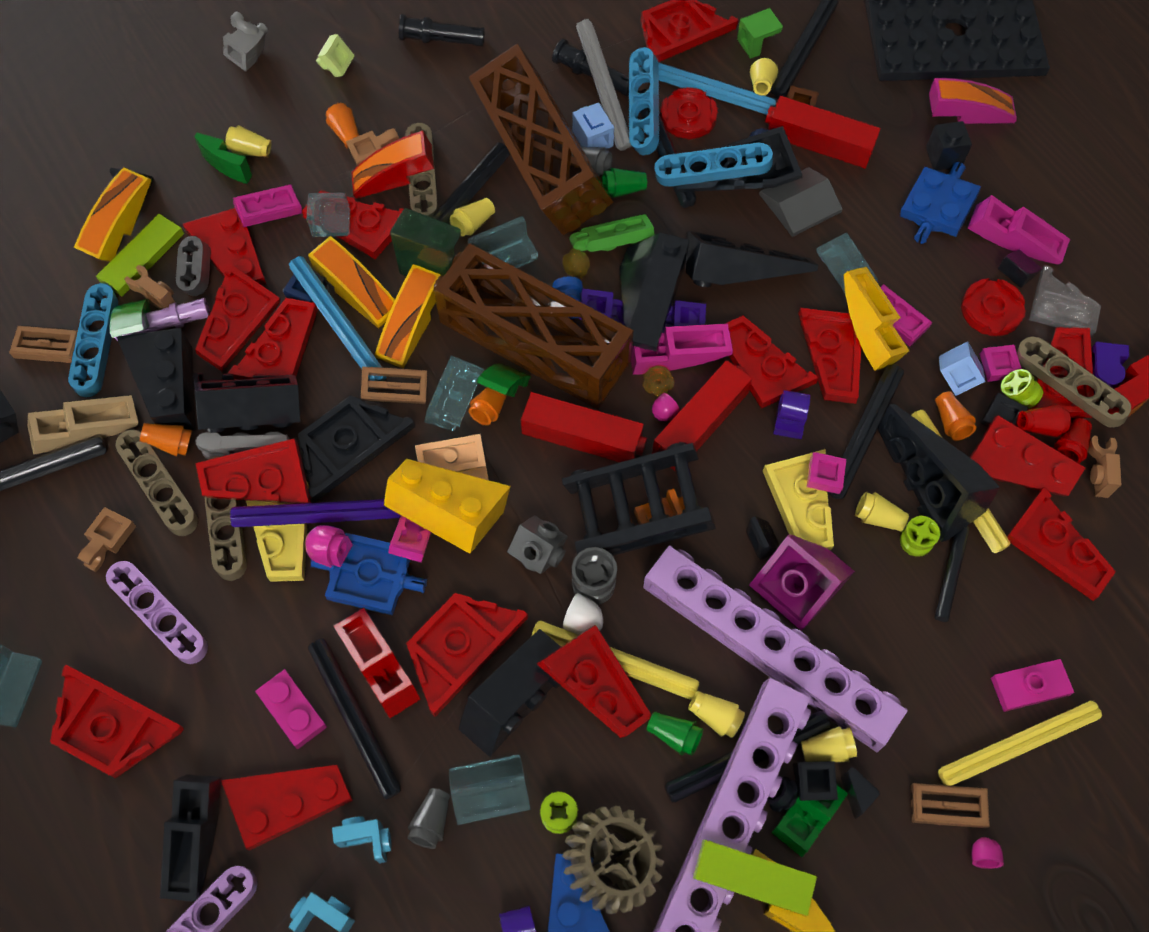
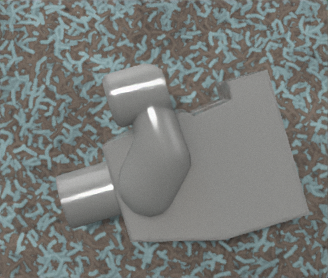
M235 12L231 15V25L237 29L234 33L230 34L228 32L223 37V55L244 71H247L257 62L264 49V35L268 32V29L263 23L255 26L250 22L244 21L242 14Z

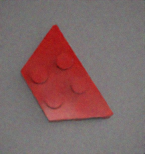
M669 0L642 11L640 19L646 47L654 53L658 62L735 30L739 20L734 16H731L729 20L715 14L717 8L703 4L698 0Z
M454 593L406 643L430 712L434 717L445 708L528 619V614L525 611L519 609L517 611L498 607L496 603L484 600L475 601L469 596Z
M67 664L62 670V676L65 677L62 697L57 699V720L53 725L50 740L51 744L111 777L117 778L183 732L184 728L181 725Z

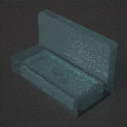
M523 216L468 239V244L471 243L516 268L538 259V252L527 235L526 220Z
M0 644V725L16 727L39 672L42 660L38 657L14 653L2 644Z
M520 755L449 769L450 790L457 825L530 810Z

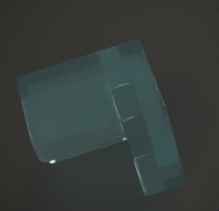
M308 193L307 222L312 237L349 235L350 208L345 193Z

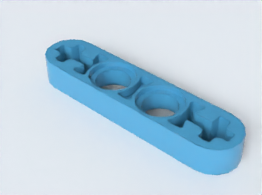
M647 47L636 49L629 60V141L633 148L641 155L652 153L659 144V63L654 53ZM643 63L644 70L646 71V73H644L643 69L640 67V65H642ZM649 82V89L645 93L639 94V87L643 83ZM650 108L649 115L639 120L638 114L640 111ZM644 132H645V133L647 134V136H648V138H645V140H644Z
M752 143L671 154L659 158L655 163L654 170L657 181L661 185L669 187L761 175L771 169L773 152L767 144ZM756 155H761L763 162H757L755 159ZM743 156H746V165L742 164ZM728 157H732L737 161L736 165L731 168H724L720 165L721 161ZM698 161L704 162L707 165L705 170L701 172H694L690 169L691 165ZM681 165L685 166L686 173H682ZM667 167L672 168L671 174L669 175L665 174Z
M103 283L91 286L85 294L68 376L70 386L81 397L96 395L101 390L112 339L110 334V318L113 309L118 306V298L112 288ZM98 320L104 321V325L100 330L89 331V327L93 322ZM93 347L99 348V352L94 358H83L86 350ZM87 374L89 375V377L91 378V380H87V381H86V379H87Z

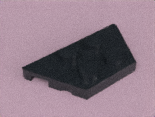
M350 395L298 433L311 499L317 502L415 428L414 421L407 416L403 419L390 414L388 409L377 405H368L364 400Z

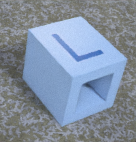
M599 102L572 112V132L581 147H604L606 149L613 147L614 126Z

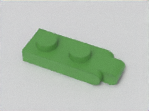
M646 214L583 228L580 232L573 233L569 240L577 252L586 250L590 252L599 250L610 251L617 246L637 244L654 236L655 233L654 226Z

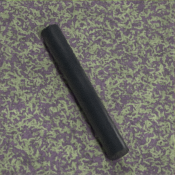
M967 526L953 537L934 617L940 622L949 621L970 530Z

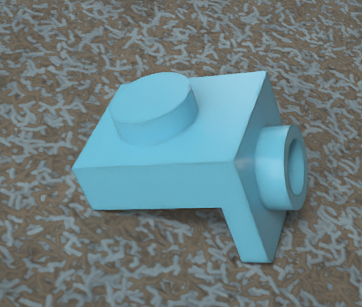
M352 817L342 820V826L332 828L334 844L339 848L372 842L374 859L378 863L387 862L386 852L392 851L391 835L389 828L383 829V824L378 819L365 821L364 817Z
M311 892L308 898L302 897L290 914V918L293 920L289 928L294 932H304L314 915H316L339 932H348L355 920L347 915L350 907L337 898L331 896L327 902Z

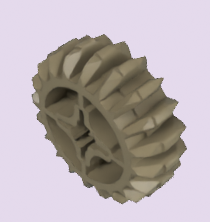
M603 806L596 809L595 814L588 812L583 815V822L579 821L572 827L575 835L572 834L565 840L572 849L565 851L562 856L564 859L571 861L572 866L565 868L564 873L566 875L574 874L576 879L571 883L570 888L575 890L581 887L583 891L580 901L587 902L592 899V909L598 911L605 906L606 913L608 914L617 913L618 909L622 913L632 911L633 905L639 907L645 904V896H652L656 892L652 883L660 882L661 878H663L655 870V868L663 866L665 862L657 858L655 853L660 851L663 845H653L651 840L656 831L651 829L646 832L644 829L646 819L639 818L634 821V810L629 809L622 813L620 806H613L609 810ZM608 830H612L619 833L628 842L623 843L619 841L615 837L614 833L609 834ZM591 847H592V849H593V851H594V861H593V863H591V858H590V850H591ZM622 851V854L616 857L617 862L604 867L605 864L611 861L610 856ZM634 855L636 860V869L633 866ZM601 875L607 876L613 884H618L621 890L608 887L598 877Z

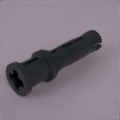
M406 14L400 15L399 40L411 38L420 39L423 43L431 42V40H440L483 46L485 28L444 24L433 22L430 17L415 19L407 18Z
M561 39L552 54V62L556 64L562 63L570 67L572 72L577 75L583 73L592 77L584 49L579 50L569 45L568 40ZM607 66L614 89L626 97L629 96V77Z

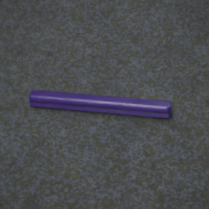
M384 499L233 507L230 510L232 527L393 519L401 517L400 514L384 506Z

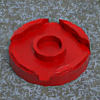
M691 87L677 89L668 98L666 96L660 111V116L666 130L674 136L684 139L701 138L708 134L715 127L718 115L715 100L706 96V92L701 89Z
M990 278L973 283L964 294L961 304L963 317L967 323L978 332L990 336H1003L1015 331L1024 319L1026 312L1024 296L1009 282L1001 279L989 281Z

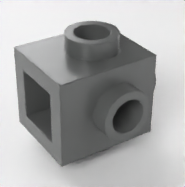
M534 515L520 524L507 553L520 560L527 569L542 574L551 566L557 567L566 553L563 546L568 536L559 531L555 524L543 521Z

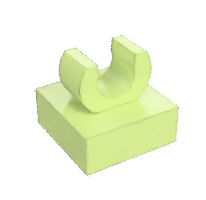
M336 34L329 36L316 62L323 70L329 69L335 77H340L344 75L355 55L340 36Z

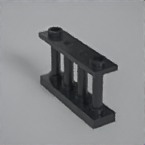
M675 443L670 445L667 450L591 471L589 469L576 470L571 473V476L562 478V483L570 494L578 492L586 530L584 540L575 542L577 554L586 548L598 547L605 549L614 556L716 529L709 507L703 508L698 505L688 462L699 460L693 443ZM675 466L685 509L682 511L683 514L669 517L664 511L655 471ZM642 475L652 518L649 519L648 523L636 526L635 523H632L623 480ZM610 484L619 526L616 528L617 531L604 534L599 530L591 489Z

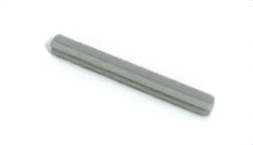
M584 19L577 23L576 28L603 110L614 126L615 146L620 151H623L632 146L629 141V131L593 23L589 19Z

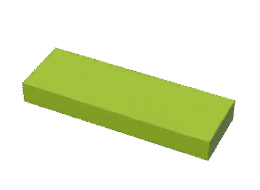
M158 214L96 275L100 283L109 285L115 293L122 297L130 289L124 278L140 279L141 275H139L136 267L140 265L148 271L184 235L182 228L161 214Z
M703 840L692 879L808 916L817 876L708 840Z

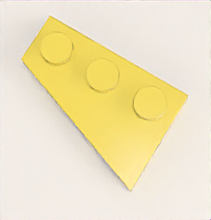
M246 500L247 506L293 504ZM307 523L253 526L269 581H304Z

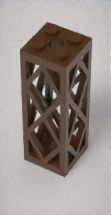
M518 43L469 76L472 85L540 209L562 235L575 231L583 222L594 215L601 214L608 206L614 203L541 76ZM514 103L513 114L503 111ZM523 103L528 105L527 120L521 118ZM537 109L549 114L547 129L536 124ZM556 126L561 134L556 133ZM520 127L526 129L525 136L520 135ZM536 133L547 138L546 145L534 141V134ZM555 142L563 145L562 152L554 149ZM533 149L545 154L544 172L534 168L532 165ZM553 158L561 161L560 179L552 176ZM570 165L581 169L580 173L569 179ZM551 185L557 187L551 191Z
M471 243L468 244L463 252L457 253L450 269L445 275L439 276L434 284L433 290L440 323L597 410L631 363L634 330ZM499 279H510L519 296ZM482 289L498 299H481L478 291ZM501 317H517L523 329ZM526 317L532 318L541 335L535 334ZM569 317H580L589 333H585ZM483 323L497 335H489ZM546 325L566 336H552ZM573 356H586L592 367ZM550 359L556 362L567 373H558Z

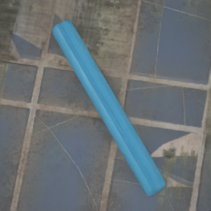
M658 62L659 81L680 88L691 87L701 89L706 92V96L766 115L770 106H776L775 98L765 95L760 96L755 92ZM643 63L642 66H641V68L643 69L644 73H646V71L644 70V63Z
M298 256L289 262L290 270L362 369V366L383 368L305 258ZM370 375L368 377L370 381H384L387 378L386 376Z

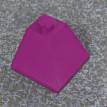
M789 534L749 586L802 631L837 594L855 571L829 549Z

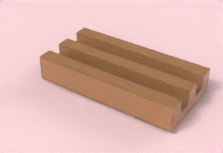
M17 326L9 353L16 359L71 363L78 330ZM23 337L69 340V342H50V340L44 339L24 340Z
M362 366L361 400L426 403L427 370ZM370 375L420 379V384L369 381L368 377ZM368 388L420 391V394L368 392Z
M919 783L910 785V793H912L913 798L911 800V808H913V814L911 815L912 823L987 828L990 826L988 792L986 788ZM922 794L979 798V804L922 800ZM922 808L980 813V818L922 813Z

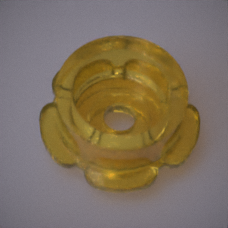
M573 248L568 254L563 256V266L568 276L583 278L587 274L590 262L584 252Z
M654 366L644 374L645 382H643V387L650 394L654 393L655 396H660L663 393L668 394V390H671L674 386V378L666 367ZM659 380L661 384H656L655 381Z

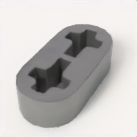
M196 236L186 237L182 240L177 255L176 284L179 289L190 296L201 295L205 292L209 283L210 248Z

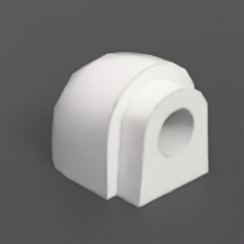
M576 593L566 612L563 629L580 635L596 625L600 631L603 626L601 609L591 599Z

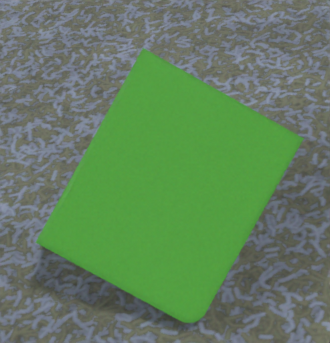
M768 8L740 19L737 40L751 59L760 55L763 39L782 32L783 26L772 10Z

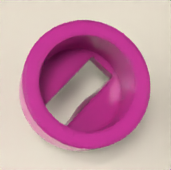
M667 393L661 394L652 406L654 417L660 421L671 420L680 412L678 404Z
M981 837L976 840L971 851L972 864L974 866L992 869L1004 865L1000 844L987 837Z

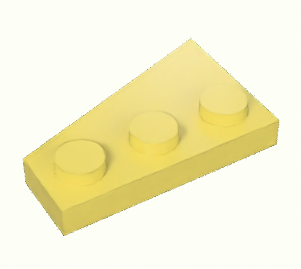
M826 449L816 452L826 454ZM813 452L765 465L763 474L788 533L831 551L834 546L831 508L828 505L827 491L806 487L810 457Z

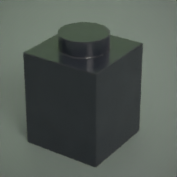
M964 121L934 126L926 146L933 170L952 169L955 162H960L958 168L961 163L964 164L972 146Z

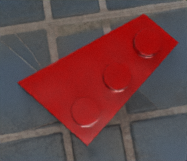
M321 190L302 210L303 217L375 260L412 218L410 210L402 208L399 211L385 208L384 204L375 202L372 205L356 202L353 197Z
M228 263L224 280L215 297L214 306L210 316L207 317L195 348L198 356L222 372L280 304V298L230 263Z
M800 308L798 315L816 376L819 377L818 383L823 399L856 404L859 397L861 345L856 336L850 314Z
M745 316L725 323L729 327L733 353L729 355V358L734 366L742 367L752 378L749 390L761 409L779 401L784 390L799 392L817 384L818 376L811 371H805L796 363V358L788 352L785 354L771 343L772 339Z
M596 625L590 627L537 663L540 668L620 738L631 734L652 716Z
M338 765L221 780L244 845L249 851L353 801Z

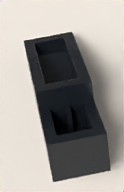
M186 774L174 780L171 819L164 822L161 899L195 902L200 897L216 831L222 777Z

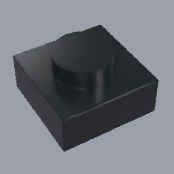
M997 393L986 411L981 424L989 427L994 417L999 415L1017 426L1019 412L1027 411L1028 407Z

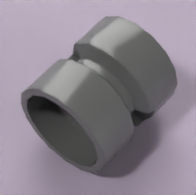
M598 547L586 548L579 552L573 560L574 594L579 593L591 599L597 605L608 601L614 594L616 587V561L612 554L605 549Z

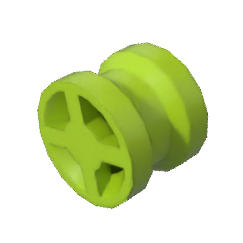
M1017 369L1010 372L1001 383V391L1006 397L1028 407V409L1039 403L1043 396L1042 387L1037 381H1034L1032 374L1025 369Z
M916 516L912 518L901 532V547L909 555L915 557L928 554L940 538L939 526L930 517Z
M551 793L542 802L540 810L542 823L550 832L555 834L567 833L577 822L578 809L576 802L567 793Z

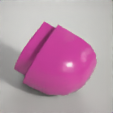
M333 526L315 527L307 534L305 540L306 552L310 559L330 568L333 565L341 568L353 546L349 537L344 534V531Z

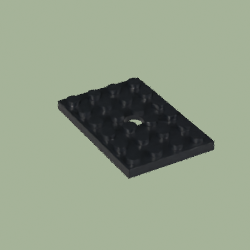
M864 0L879 81L1046 76L1050 69L1033 0ZM949 23H958L965 28L966 32L964 35L955 36V33L951 29L945 28V26Z

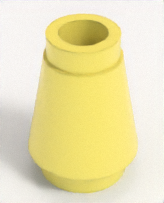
M761 58L752 64L750 77L754 92L760 96L767 95L778 76V67L771 59Z
M238 125L237 127H229L225 145L227 150L237 155L263 156L268 158L272 141Z
M484 198L456 208L454 214L450 216V223L458 235L462 237L465 235L471 236L495 213V207L488 198Z
M865 492L855 511V516L861 518L862 523L900 532L903 531L909 519V513L904 512L876 492L873 494Z
M700 691L695 693L688 707V710L693 712L720 736L727 735L731 738L737 733L745 716V712L738 709V704Z
M838 726L808 740L801 741L805 762H849V758L857 757L851 728L842 729L841 726Z

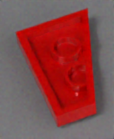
M235 208L182 224L189 236H196L209 246L211 252L210 260L223 277H225L228 263H230L259 284H266L248 226L243 227Z
M285 298L264 325V332L255 343H250L245 350L246 355L237 366L234 365L228 374H234V380L253 379L254 374L295 375L296 377L318 312L315 303Z
M1057 327L1050 345L1093 374L1090 328ZM1049 358L1046 359L1045 363L1043 364V367H1045V364ZM1061 366L1050 368V372L1055 377L1063 378L1068 375L1067 370ZM1038 378L1037 382L1043 389V396L1039 403L1027 410L1057 404L1062 408H1066L1071 418H1093ZM1088 385L1077 387L1080 395L1084 397L1094 396V389Z
M999 415L994 417L970 456L993 480L1013 483L1038 491L1045 487L1051 494L1063 497L1069 496L1085 470L1084 466Z
M295 438L196 463L200 488L204 497L293 504L311 503L298 441Z
M1044 487L1007 537L1016 548L1094 601L1100 596L1116 571L1092 542L1079 534L1071 524L1073 521L1066 511L1061 512L1050 499L1052 495Z

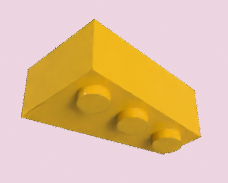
M406 459L387 480L384 506L471 554L504 513L511 486Z

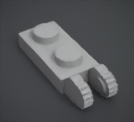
M202 432V434L196 437L197 440L195 441L203 456L209 459L214 456H226L289 440V437L279 432H269L265 435L235 433L233 436H220L218 433Z

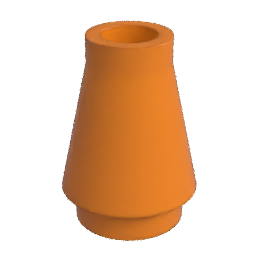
M337 103L327 109L325 113L327 117L326 123L341 139L345 147L348 148L346 141L358 137L359 133L352 109L344 103Z
M486 387L470 401V416L482 425H490L491 422H495L498 419L507 395Z
M944 392L935 399L947 436H951L954 441H959L971 436L975 432V417L955 398L952 392Z
M144 422L139 442L147 443L176 457L177 454L186 456L192 430L184 429L185 425L149 424Z

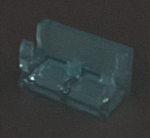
M847 232L817 248L819 258L822 262H825L845 296L844 274L847 271L867 267L878 283V278Z
M451 355L427 408L424 422L450 431H455L457 426L460 427L478 385V377L483 373L484 369Z

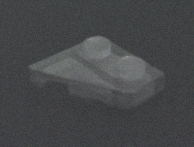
M1045 265L1040 272L1029 320L1056 328H1090V336L1092 337L1097 329L1101 305L1090 297L1084 296L1072 283L1063 284L1051 275L1054 270Z

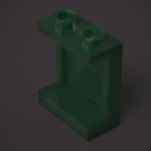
M403 209L390 231L399 273L407 276L412 265L415 264L445 275L455 257L454 246L461 236L460 228L413 210Z

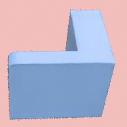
M968 341L939 356L940 371L955 396L986 382L983 366Z

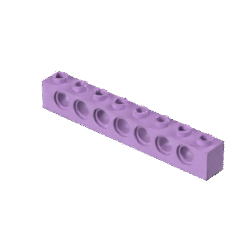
M671 546L667 547L645 576L644 589L770 678L810 697L808 705L817 711H823L828 719L841 726L842 729L851 728L853 736L876 753L886 745L908 711L901 706V701L896 696L886 691L881 692L870 685V680L864 674L856 670L850 671L840 664V660L835 654L815 647L803 632L797 629H789L780 622V618L774 612L766 608L762 610L751 602V598L745 592L737 588L733 590L724 584L722 578L711 569L704 570L695 564L692 556L684 550H675ZM684 578L689 579L694 583L695 587L684 589L679 586L677 581ZM716 598L722 602L723 608L712 609L707 605L706 600ZM745 618L751 623L752 628L749 630L740 629L736 625L735 620ZM767 638L776 639L780 643L781 649L777 651L769 649L765 645L764 640ZM798 658L806 660L811 667V671L804 672L799 670L795 666L794 660ZM832 679L836 681L840 686L841 692L833 693L829 691L825 686V680ZM855 701H865L870 706L871 714L865 715L860 713L856 708Z
M769 678L762 684L653 932H675L681 925H688L692 932H718L721 919L717 918V915L723 903L729 904L734 892L692 879L702 841L708 840L751 855L752 847L748 843L753 831L759 833L766 820L767 812L763 808L768 796L774 798L781 785L782 777L778 776L783 762L788 764L795 752L797 743L792 741L798 728L802 730L810 717L811 710L807 708L810 697L772 678ZM773 715L781 719L783 723L781 735L774 734L768 728L769 716ZM755 749H762L767 753L769 764L766 769H761L755 765L753 761ZM742 782L748 783L754 790V799L750 804L742 802L738 797V786ZM727 817L734 818L739 824V833L734 839L726 837L722 831V823ZM697 888L704 889L709 897L708 905L702 911H696L690 903L691 894Z

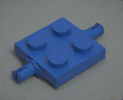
M955 162L949 174L928 167H924L900 212V217L914 221L920 226L914 236L916 242H919L921 238L920 243H926L931 231L943 232L957 237L981 189L979 185L960 179L965 170L963 163H961L958 169L960 162Z
M350 533L345 535L349 537L353 546L341 568L334 565L330 568L311 560L312 568L327 570L330 573V581L325 593L327 600L380 613L394 614L398 598L404 591V588L424 593L427 586V579L408 575L410 559L388 553L389 542Z

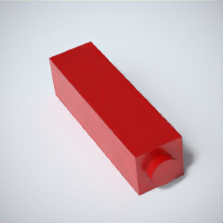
M780 96L776 107L770 106L765 119V123L769 124L768 130L783 126L790 144L865 169L881 130L879 127Z
M726 360L654 439L652 454L667 450L670 445L679 442L693 443L696 451H698L749 393L752 378L748 375L747 371L738 365L734 366Z
M533 392L530 393L521 417L523 435L617 462L635 459L637 455L643 456L648 439L643 436L644 424Z

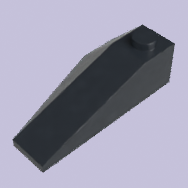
M783 126L722 146L730 147L752 143L767 144L773 152V164L768 172L761 175L678 185L676 188L678 192L774 188L801 179L803 175ZM756 155V161L763 162L762 156ZM746 156L742 157L743 165H746ZM732 157L723 159L720 165L724 168H731L736 165L737 161ZM698 161L693 163L690 169L694 172H701L705 170L707 165L704 162ZM681 165L682 173H686L685 166Z
M688 231L687 239L690 240L686 259V273L694 280L693 283L699 286L711 287L712 283L725 285L814 272L819 267L810 258L777 250H769V254H764V249L752 244L744 243L739 248L735 247L734 243L726 241L727 238Z
M658 233L627 248L619 268V279L621 280L623 325L634 330L632 346L656 352L685 268L690 240Z
M889 404L878 427V431L894 463H900L907 477L904 481L907 490L914 491L921 505L917 508L920 516L930 517L934 520L940 529L939 540L941 542L947 541L987 511L1000 486L977 462L896 404Z

